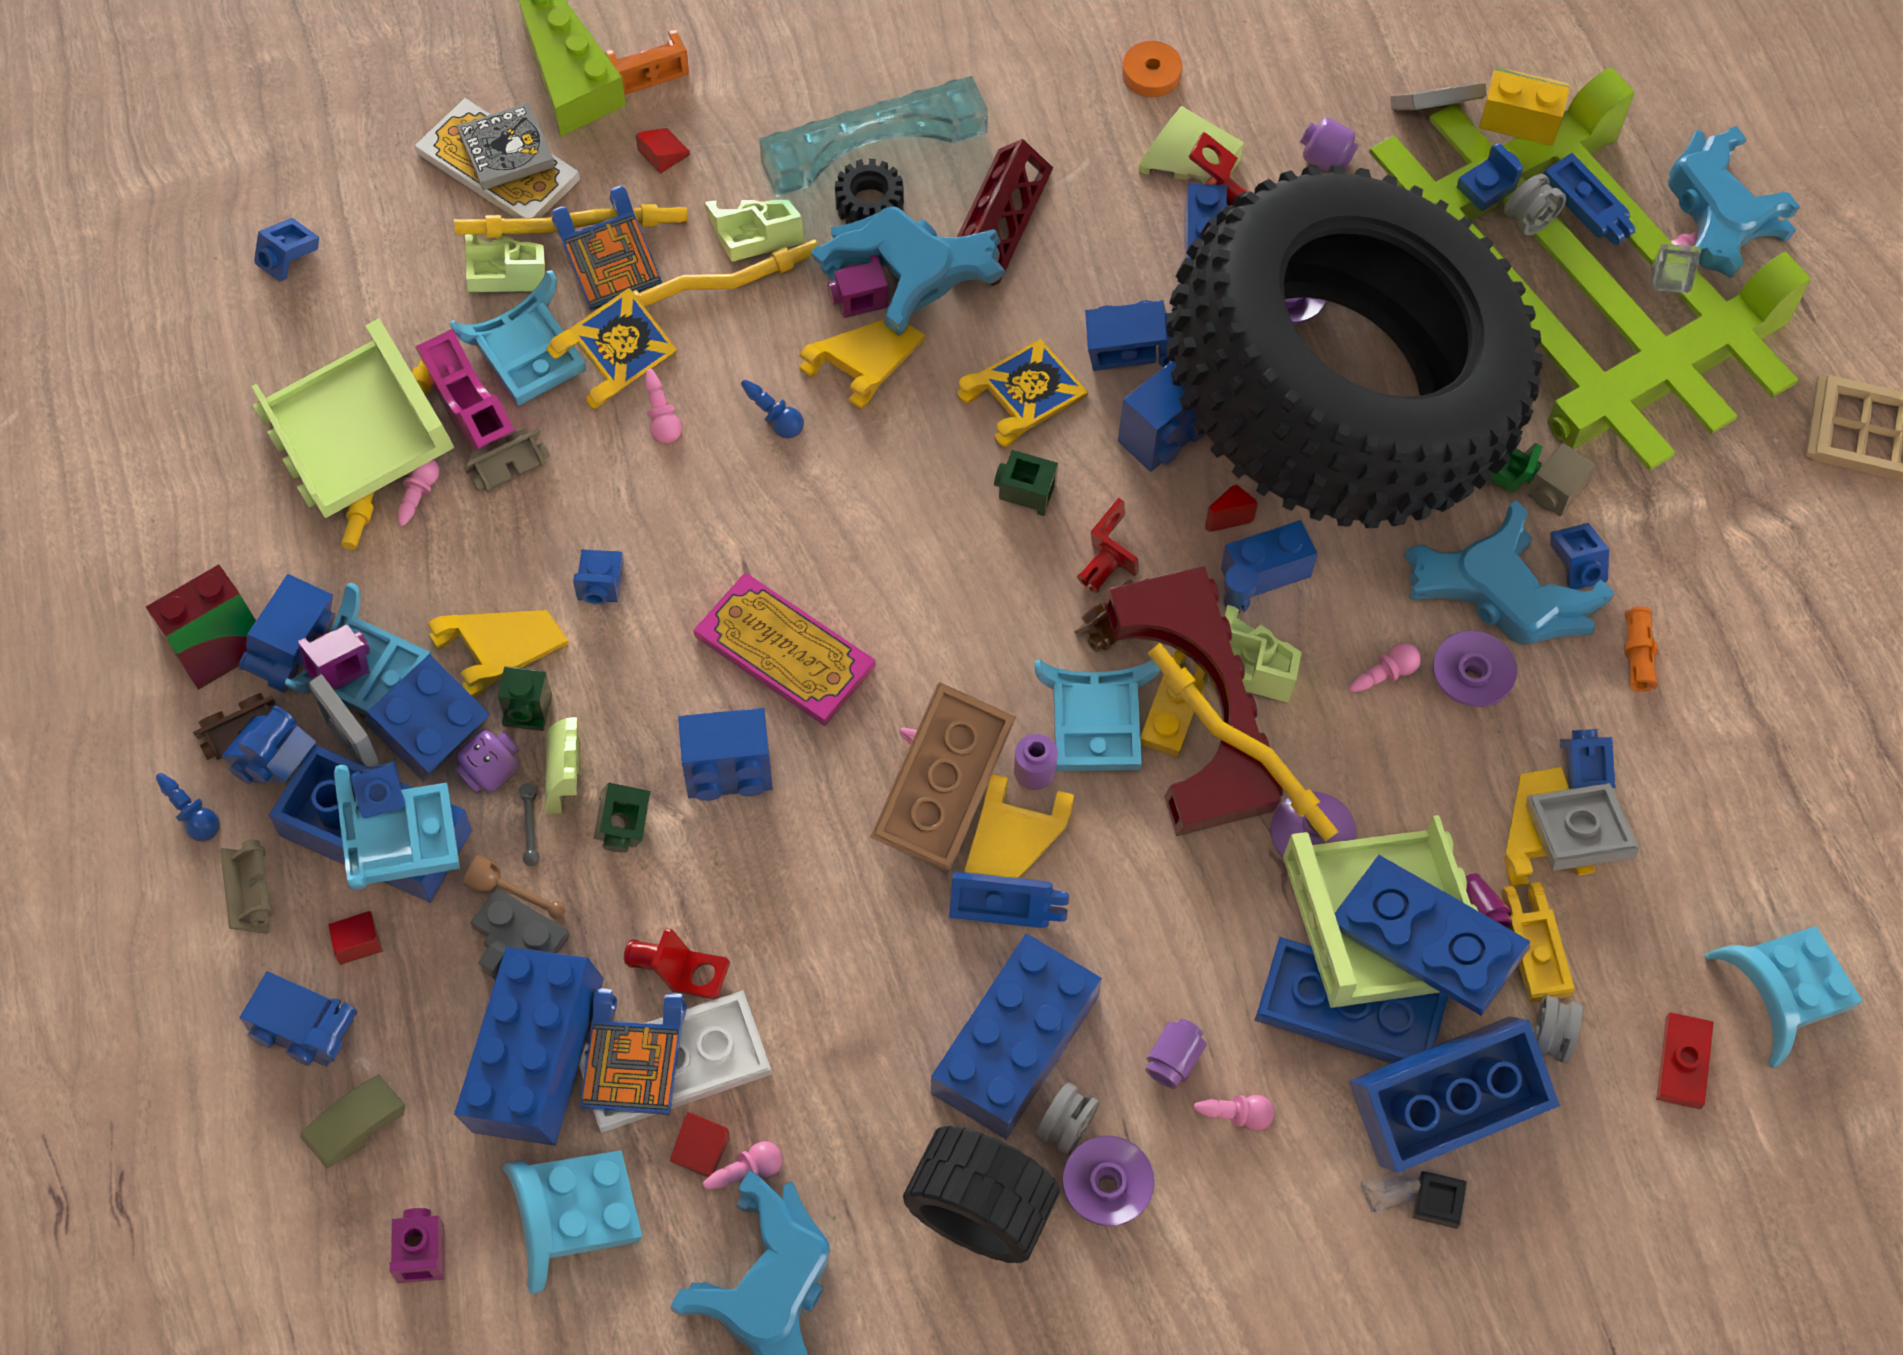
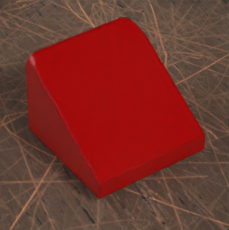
M668 128L643 131L635 135L637 150L660 174L690 155V151Z
M1232 485L1208 507L1205 529L1208 532H1213L1253 522L1258 502L1239 485Z
M371 911L328 924L333 951L340 965L383 951Z
M688 1112L678 1134L670 1162L709 1177L715 1172L730 1140L729 1130L724 1126Z

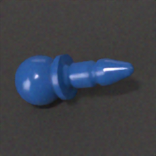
M745 379L742 380L741 386L751 400L755 401L758 407L768 413L764 420L772 422L774 431L780 437L793 438L801 433L804 419L797 409L786 407V402L783 399L779 403H775V400L767 392H763L759 385Z
M158 773L156 780L161 792L169 797V801L177 810L181 811L176 816V819L184 822L187 835L193 840L201 842L212 839L217 834L220 826L216 813L209 808L202 807L200 798L191 802V798L183 789L179 788V784L163 773Z

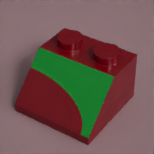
M220 564L146 606L159 633L198 690L239 666L244 652H247V634L256 622L242 596Z

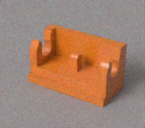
M676 29L668 31L670 40H668L667 44L621 59H617L612 49L605 51L608 59L622 76L624 95L689 75L687 49L683 45Z

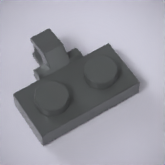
M495 888L471 921L473 929L487 937L484 944L488 949L478 962L481 966V971L495 980L506 947L558 953L569 937L568 930L498 888Z

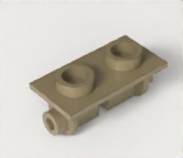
M527 428L519 429L505 437L507 443L492 450L491 446L487 445L472 452L469 455L470 461L465 464L464 471L468 473L475 470L476 475L472 476L471 480L476 490L485 489L489 491L511 480L512 476L506 467L511 462L518 475L545 464L544 459L550 457V454L543 442L538 445L535 442L540 434L539 428L528 432Z
M254 839L244 841L240 850L221 848L229 929L268 934L270 932L269 917L273 914V910L269 906L267 883L263 881V876L265 875L263 858L266 854L265 848L260 846V841Z

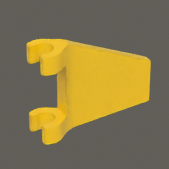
M885 319L834 337L808 344L800 352L799 357L805 361L799 366V370L813 377L820 370L825 360L855 379L850 385V389L855 393L851 395L849 402L863 409L879 386L925 340L926 335L908 324L904 332L898 336L885 325Z
M548 610L447 615L436 617L428 622V627L432 631L429 637L437 649L449 645L459 636L478 665L470 666L460 673L465 681L462 683V687L473 698L482 694L494 682L502 678L504 666L522 668L568 645V639Z
M1562 767L1520 775L1504 856L1510 886L1521 887L1528 885L1527 875H1532L1533 873L1529 859L1547 856L1526 807L1527 797L1569 790ZM1593 865L1574 867L1577 876L1595 873Z
M992 774L964 872L1020 878L1067 828L1074 804V795L1058 791L1052 815L1004 803L1008 789V778Z

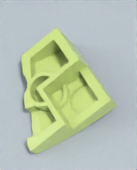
M1181 106L1150 146L1139 164L1138 171L1148 175L1150 174V169L1174 172L1175 179L1187 180L1194 178L1206 183L1211 178V175L1189 159V154L1199 136L1203 132L1207 133L1238 157L1232 170L1241 161L1244 142ZM1203 148L1202 151L1205 159L1212 164H1218L1217 154L1210 148Z
M741 200V205L738 209H718L717 201L705 202L706 212L714 231L732 262L804 243L802 216L789 200H770L767 202Z
M465 235L467 292L534 291L545 275L543 245L532 242H519L505 236L488 242L477 239V235Z
M1227 605L1224 616L1227 617L1232 631V640L1229 642L1233 654L1239 655L1242 660L1245 677L1242 681L1246 692L1288 703L1297 680L1302 652L1288 642H1282L1275 638L1272 632L1261 624L1256 629L1252 628L1237 618L1239 609Z
M565 718L556 722L547 730L545 814L563 813V796L577 795V774H580L577 718Z

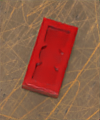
M1669 1012L1666 1016L1656 1100L1696 1109H1702L1705 1105L1713 1021Z

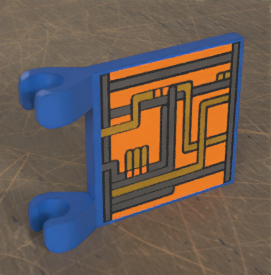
M618 186L610 190L609 199L618 217L575 232L569 211L565 206L552 211L553 224L561 238L590 310L605 305L628 288L632 291L637 290L641 292L662 283L624 186Z
M596 989L593 999V1021L580 1108L670 1115L681 1031L687 1010V1004L683 1000L682 994L667 993L664 998L663 1024L613 1021L617 1008L616 996L613 995L611 989Z

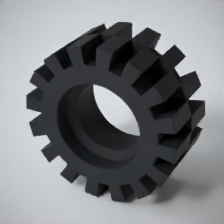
M869 158V165H864L863 159L856 160V168L848 164L845 166V173L840 171L838 174V181H835L836 210H838V216L841 220L846 219V224L865 219L887 207H897L903 211V179L901 175L898 176V170L894 166L888 170L887 162L882 161L880 166H877L876 159ZM873 189L883 193L884 197L877 201L866 202L859 200L855 195L860 191Z

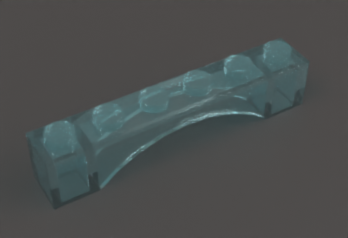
M972 76L959 80L954 79L942 85L925 90H916L905 96L879 101L871 106L854 111H845L834 117L812 121L797 128L783 132H774L769 136L760 138L761 163L775 195L779 196L812 186L819 175L836 159L870 142L892 137L914 136L956 143L987 133L988 108Z

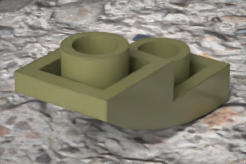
M378 1074L350 1091L326 1109L301 1132L300 1138L322 1164L329 1168L364 1148L366 1136L403 1116L405 1103Z

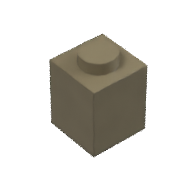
M1562 443L1535 474L1527 495L1532 497L1542 508L1551 510L1561 517L1588 485L1596 464L1565 443Z

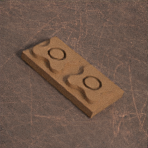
M938 682L870 838L948 873L962 845L1016 716Z

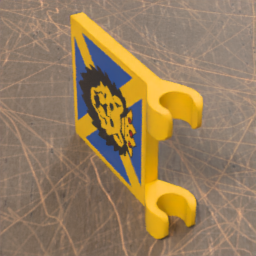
M630 288L571 328L552 338L546 348L552 358L558 359L578 344L602 375L605 381L591 389L589 395L585 398L592 409L602 406L618 392L646 374L648 369H653L677 352V348Z
M1041 339L979 373L963 376L958 382L961 389L957 391V396L962 402L968 404L988 389L1012 416L999 421L996 426L999 433H996L994 438L1002 447L1011 445L1024 432L1088 395V391Z

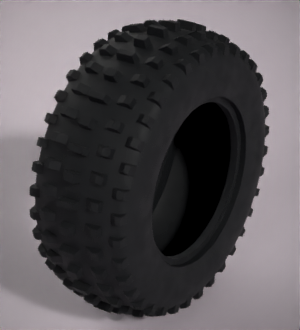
M1341 165L1330 166L1328 173H1320L1316 166H1309L1302 170L1301 176H1296L1290 170L1281 173L1277 183L1267 179L1255 187L1254 193L1244 191L1234 199L1233 206H1225L1217 214V220L1211 218L1206 223L1199 235L1203 240L1195 237L1186 252L1191 259H1184L1175 276L1180 284L1172 291L1169 302L1173 307L1172 313L1168 314L1166 328L1168 329V336L1172 339L1168 341L1167 357L1169 361H1173L1176 364V367L1171 372V379L1173 385L1182 386L1184 395L1179 399L1182 409L1192 410L1197 418L1193 423L1194 430L1198 435L1206 433L1214 443L1210 451L1216 458L1225 455L1235 465L1232 473L1240 479L1246 474L1259 484L1256 492L1265 496L1270 491L1283 498L1282 507L1290 511L1296 505L1310 511V519L1321 521L1324 515H1328L1331 518L1337 519L1338 526L1349 527L1354 520H1358L1364 524L1365 528H1378L1381 521L1388 520L1393 527L1405 524L1407 517L1411 515L1416 521L1429 517L1432 509L1440 510L1441 512L1454 506V502L1459 503L1472 494L1474 486L1479 490L1484 487L1493 477L1489 470L1498 474L1511 457L1506 452L1512 453L1519 445L1523 433L1521 428L1529 423L1534 412L1531 409L1532 403L1536 401L1539 393L1540 378L1538 375L1542 368L1543 355L1535 352V349L1541 343V333L1539 330L1531 328L1530 322L1535 319L1536 313L1533 306L1524 305L1521 296L1526 292L1523 283L1512 281L1507 273L1511 269L1509 261L1506 258L1497 259L1490 250L1494 243L1487 236L1479 239L1469 229L1473 222L1465 216L1460 220L1456 219L1446 211L1449 204L1441 199L1437 204H1434L1422 197L1423 189L1416 185L1409 191L1397 186L1396 177L1387 174L1383 180L1371 178L1369 169L1364 168L1357 169L1355 174H1347ZM1314 298L1330 301L1345 306L1373 322L1394 341L1404 354L1415 375L1420 396L1400 397L1378 393L1347 380L1329 368L1311 351L1299 335L1288 313L1285 299Z

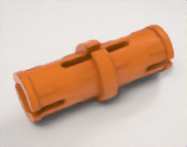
M1637 606L1632 607L1631 611H1625L1627 642L1624 644V654L1629 661L1630 688L1633 691L1646 692L1658 686L1655 672V656L1658 653V644L1653 638L1652 610L1648 607Z

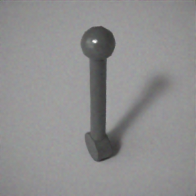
M526 783L519 789L520 797L524 801L527 851L523 855V862L527 866H535L540 859L539 853L535 851L533 800L537 797V791L533 784Z

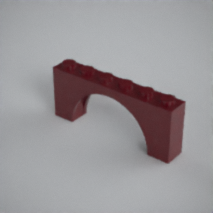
M1205 566L1109 588L1103 604L1115 641L1147 639L1169 645L1187 655L1197 663L1213 684L1220 701L1223 722L1270 747L1265 733H1259L1255 718H1257L1256 702L1251 693H1246L1242 681L1245 677L1244 666L1240 656L1233 654L1229 642L1232 640L1231 626L1226 616L1221 617L1217 605L1219 602L1218 586L1213 578L1209 579ZM1221 740L1214 758L1193 776L1171 784L1164 798L1176 836L1271 813L1280 803L1283 789L1262 762Z

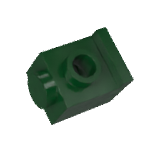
M1012 450L1007 464L1000 463L996 472L994 486L999 487V499L1035 509L1038 515L1045 516L1057 482L1058 463Z
M504 666L497 696L503 713L502 726L544 731L552 697L546 671Z
M608 782L600 792V804L593 839L603 841L602 847L613 852L625 853L628 852L629 846L636 847L643 838L651 791ZM613 816L621 817L624 820L625 827H614L611 823V818Z

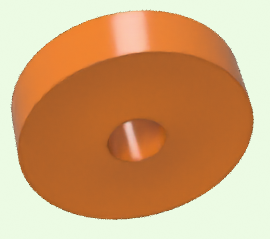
M1144 41L1131 47L1125 54L1122 69L1123 80L1135 93L1146 97H1160L1172 92L1180 82L1182 60L1178 52L1168 44L1159 41Z

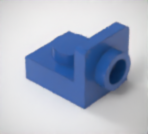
M1496 143L1491 147L1488 159L1459 177L1456 187L1483 212L1516 190L1523 166L1515 154L1507 151L1500 143Z
M294 218L287 219L258 231L254 262L276 280L283 281L288 276L289 262L318 250L320 237Z
M1589 523L1551 532L1550 545L1567 566V586L1569 588L1577 590L1593 586L1599 580H1602L1604 583L1607 582L1609 548Z
M581 549L578 573L574 574L573 579L577 600H584L595 605L604 604L605 602H618L624 562L622 552Z
M1598 729L1572 730V738L1560 739V748H1566L1569 789L1610 783L1612 788H1616L1612 737H1598Z
M395 761L351 774L350 779L363 818H369L405 806L399 783L400 776Z

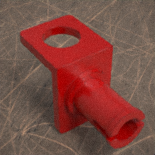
M1203 132L1191 150L1189 159L1211 175V178L1205 184L1227 185V205L1233 206L1234 199L1244 191L1248 192L1230 178V172L1238 157L1210 135ZM1203 148L1213 150L1218 156L1219 163L1212 164L1208 162L1203 155Z
M1120 498L1113 503L1091 530L1092 547L1099 552L1077 576V579L1086 588L1090 584L1089 590L1094 593L1099 592L1101 586L1117 567L1124 568L1134 576L1139 572L1138 558L1108 537L1125 516V504Z
M667 928L663 932L659 945L631 939L624 951V963L628 965L627 967L653 970L672 992L708 999H716L730 966V961L726 957L690 951L672 929ZM703 965L713 966L715 970L714 977L708 984L703 986L693 984V974L699 967Z

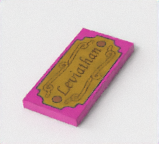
M746 572L693 630L694 637L824 726L876 667V660Z

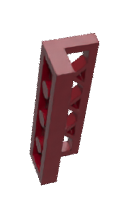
M1024 139L998 149L957 237L978 234L993 229L996 230L1001 241L997 245L1000 252L998 263L1006 271L1054 167ZM1027 161L1039 171L1035 180L1031 182L1028 181L1025 169ZM1019 189L1023 206L1021 210L1015 211L1011 194L1013 190ZM1000 218H1006L1009 230L1008 238L1001 240L998 227ZM1002 278L995 281L991 285L994 286L996 284H999Z

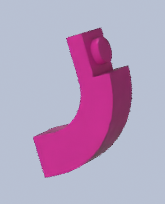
M453 329L415 347L434 383L432 386L460 434L473 449L477 450L515 431L497 395L491 396L480 382Z

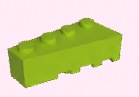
M518 0L522 23L536 60L560 137L626 106L622 76L566 0Z

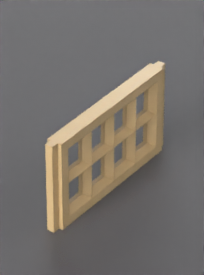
M1819 375L1816 382L1805 457L1812 458V461L1903 481V463H1900L1903 446V391L1832 375L1827 377ZM1838 395L1864 400L1861 422L1835 416ZM1873 403L1898 408L1895 430L1870 424ZM1834 425L1859 431L1856 453L1831 447ZM1868 433L1894 439L1891 461L1866 455Z

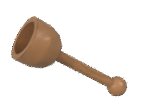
M478 854L473 859L465 874L463 885L475 891L484 893L497 886L547 910L552 918L559 919L565 914L563 903L559 901L551 903L501 879V871L497 864L481 854Z

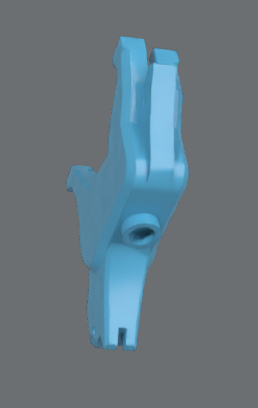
M1737 126L1729 128L1726 132L1710 136L1707 141L1704 132L1696 129L1687 149L1675 161L1669 171L1668 186L1678 198L1682 211L1689 213L1697 223V240L1688 256V262H1698L1705 269L1718 271L1732 278L1744 264L1740 247L1750 240L1761 236H1774L1782 241L1789 240L1796 229L1788 219L1780 221L1778 217L1791 218L1800 206L1789 192L1781 191L1776 194L1754 197L1726 169L1730 162L1731 151H1734L1736 146L1744 144L1747 140Z
M887 207L865 219L831 227L833 239L822 246L817 245L811 251L814 260L821 265L820 268L823 273L832 281H835L834 271L842 270L850 265L870 263V256L878 255L881 267L886 265L898 280L892 303L886 309L887 314L884 321L885 325L898 336L908 326L910 315L944 296L955 284L977 279L992 284L1005 274L1004 269L998 263L1000 252L997 245L1001 241L996 230L993 229L962 237H937L936 231L928 222L921 219L917 223L897 207Z
M1517 500L1509 505L1505 520L1497 531L1486 538L1472 543L1464 550L1444 553L1436 552L1425 545H1418L1404 553V557L1412 567L1409 577L1410 584L1412 585V592L1409 595L1410 599L1448 598L1473 603L1477 606L1480 618L1490 626L1496 624L1512 641L1521 645L1556 637L1592 635L1595 629L1594 620L1587 617L1596 613L1610 602L1615 592L1602 580H1599L1590 591H1580L1553 584L1540 585L1520 558L1529 548L1532 537L1523 526L1528 511Z
M748 1171L738 1188V1191L742 1194L737 1207L745 1212L751 1211L760 1215L761 1235L766 1252L753 1265L736 1289H722L705 1281L703 1283L692 1282L688 1289L679 1290L670 1308L672 1312L679 1316L694 1314L718 1320L740 1344L746 1346L754 1355H808L800 1331L799 1316L803 1309L811 1312L823 1292L824 1286L818 1284L829 1262L830 1245L827 1238L809 1216L799 1198L793 1181L784 1184L783 1197L781 1198L759 1175Z

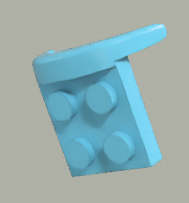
M552 270L545 272L537 288L525 300L508 312L478 324L465 325L454 320L449 323L460 340L478 347L517 406L586 371L585 361L575 347L558 359L552 358L546 349L552 338L564 332L547 308L557 285V278Z
M348 583L344 589L343 600L330 632L348 625L354 633L357 631L362 633L370 648V654L366 655L370 673L334 691L346 707L366 716L367 711L428 654L431 655V652L359 619L360 589L354 583ZM303 670L292 679L286 678L285 685L296 692L307 694L311 693L309 682L312 679Z
M1041 659L1035 660L1034 665L1037 678L1044 685L1053 689L1055 745L1058 750L1056 771L1141 770L1138 688L1147 684L1158 675L1160 669L1151 659L1142 665L1118 671L1076 672L1052 667Z
M345 765L335 767L334 778L347 882L351 890L366 889V884L460 869L447 783L403 789L402 794L405 801L403 808L363 818L354 795L348 767Z
M1817 926L1756 946L1730 945L1712 950L1704 955L1706 960L1720 959L1733 964L1752 981L1759 991L1767 1007L1773 1031V1046L1768 1061L1771 1068L1781 1065L1788 1057L1798 1028L1852 1010L1863 1002Z
M622 1150L528 1165L523 1160L509 1161L502 1165V1172L507 1174L512 1184L520 1211L527 1253V1287L531 1294L539 1293L544 1289L550 1258L638 1243L642 1238Z

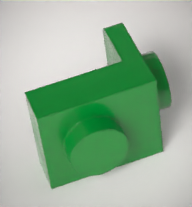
M1535 442L1525 453L1517 448L1512 453L1506 452L1511 457L1498 474L1489 470L1493 476L1490 481L1511 493H1514L1524 482L1530 484L1542 466L1538 459L1543 446Z

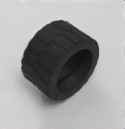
M943 1126L935 1130L903 1194V1201L910 1213L917 1217L920 1222L955 1244L994 1260L1006 1263H1023L1031 1256L1060 1194V1188L1056 1179L1051 1176L1048 1170L1020 1150L975 1130L959 1126Z

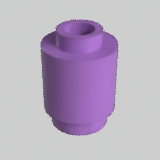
M1030 734L1023 737L1016 746L1014 775L1017 781L1028 789H1042L1048 786L1055 778L1058 750L1055 743L1049 737L1042 734Z
M1180 1019L1178 1023L1169 1021L1147 1057L1149 1064L1145 1069L1146 1073L1162 1085L1176 1089L1179 1082L1186 1081L1207 1046L1201 1037L1203 1031L1185 1019Z

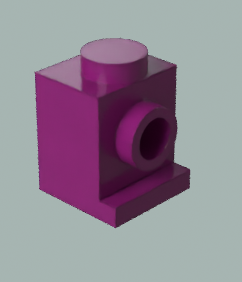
M878 255L870 256V263L850 265L842 270L834 271L835 281L827 283L831 302L833 305L839 304L843 318L888 308V284Z
M348 625L327 633L310 643L306 638L298 641L304 670L312 680L322 674L333 690L370 673L366 655L370 654L369 645L360 631L354 633Z
M407 1209L403 1212V1218L392 1219L390 1273L397 1283L444 1280V1224L438 1215L431 1216L430 1209ZM423 1236L419 1245L414 1247L407 1245L409 1237Z

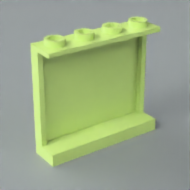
M380 318L365 325L373 341L267 398L257 384L251 386L259 400L253 404V407L264 425L272 423L274 427L267 431L279 453L285 449L288 453V456L282 459L294 480L301 477L304 482L297 486L308 507L317 505L325 518L455 448Z
M1439 815L1432 817L1427 830L1325 844L1312 845L1308 832L1291 834L1283 859L1331 1008L1440 993V991L1340 932L1334 914L1378 855L1383 856L1478 911L1477 907L1470 903L1466 892L1467 882L1465 873L1461 867H1457L1453 856L1451 834L1448 831H1444Z

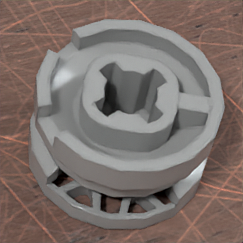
M1544 174L1535 175L1525 181L1510 196L1504 208L1505 215L1511 219L1515 218L1519 222V229L1528 236L1538 233L1549 225L1561 212L1567 200L1566 195L1560 189L1552 188L1549 185V178Z
M1544 996L1537 1014L1536 1029H1534L1543 1058L1546 1054L1553 1055L1556 1061L1567 1064L1570 1062L1580 1031L1583 1012L1582 1004L1571 1001L1566 1005L1559 1003L1557 997Z
M1067 1082L1056 1095L1036 1132V1137L1044 1142L1052 1140L1058 1144L1057 1150L1066 1155L1073 1151L1082 1138L1100 1103V1100L1091 1095L1084 1097L1079 1094V1088L1070 1082Z

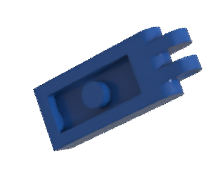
M1570 153L1544 171L1543 174L1549 178V185L1552 188L1560 189L1566 195L1565 205L1596 237L1602 238L1605 236L1613 245H1618L1624 241V238H1628L1635 233V227L1629 220L1630 213L1628 209L1573 153Z
M954 871L949 918L1045 928L1049 926V921L1063 922L1067 920L1068 910L1066 908L1051 905H1068L1069 893L1053 890V884L1048 881Z

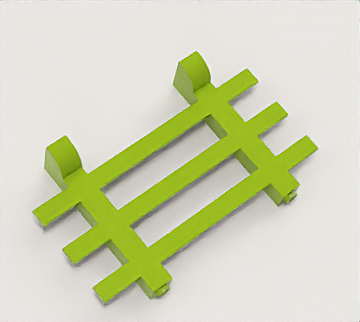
M1609 67L1592 78L1574 97L1568 110L1563 113L1553 146L1522 138H1515L1502 146L1507 151L1515 154L1523 166L1517 188L1531 177L1543 174L1547 168L1573 153L1628 209L1630 213L1629 220L1635 227V233L1626 239L1698 318L1672 334L1665 336L1566 225L1556 217L1544 229L1532 236L1637 351V354L1604 372L1511 267L1507 273L1513 282L1523 283L1526 292L1521 296L1524 305L1533 306L1535 310V319L1530 324L1531 328L1539 330L1541 333V343L1538 346L1576 388L1554 402L1547 420L1553 435L1557 439L1563 440L1572 449H1575L1611 428L1646 469L1651 471L1673 458L1676 452L1641 414L1640 410L1673 392L1706 430L1713 434L1735 421L1738 415L1701 376L1706 371L1734 356L1771 398L1797 384L1799 379L1762 339L1790 322L1811 278L1785 251L1760 268L1744 285L1739 295L1726 301L1703 275L1688 262V259L1591 155L1618 140L1635 91L1612 67ZM1455 103L1434 113L1429 119L1468 163V165L1446 177L1435 181L1395 135L1370 148V155L1388 175L1396 177L1398 186L1409 191L1414 185L1422 188V197L1434 204H1437L1440 199L1448 203L1446 211L1458 220L1465 216L1471 221L1502 203L1506 205L1510 196L1515 192L1513 191L1481 212L1456 187L1459 177L1488 159L1493 145ZM1472 223L1469 229L1479 239L1483 238L1484 235ZM1492 246L1490 250L1496 256V258L1503 259L1499 252Z

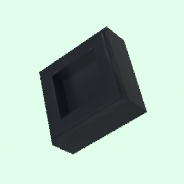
M1421 1171L1412 1219L1458 1229L1461 1222L1467 1181Z

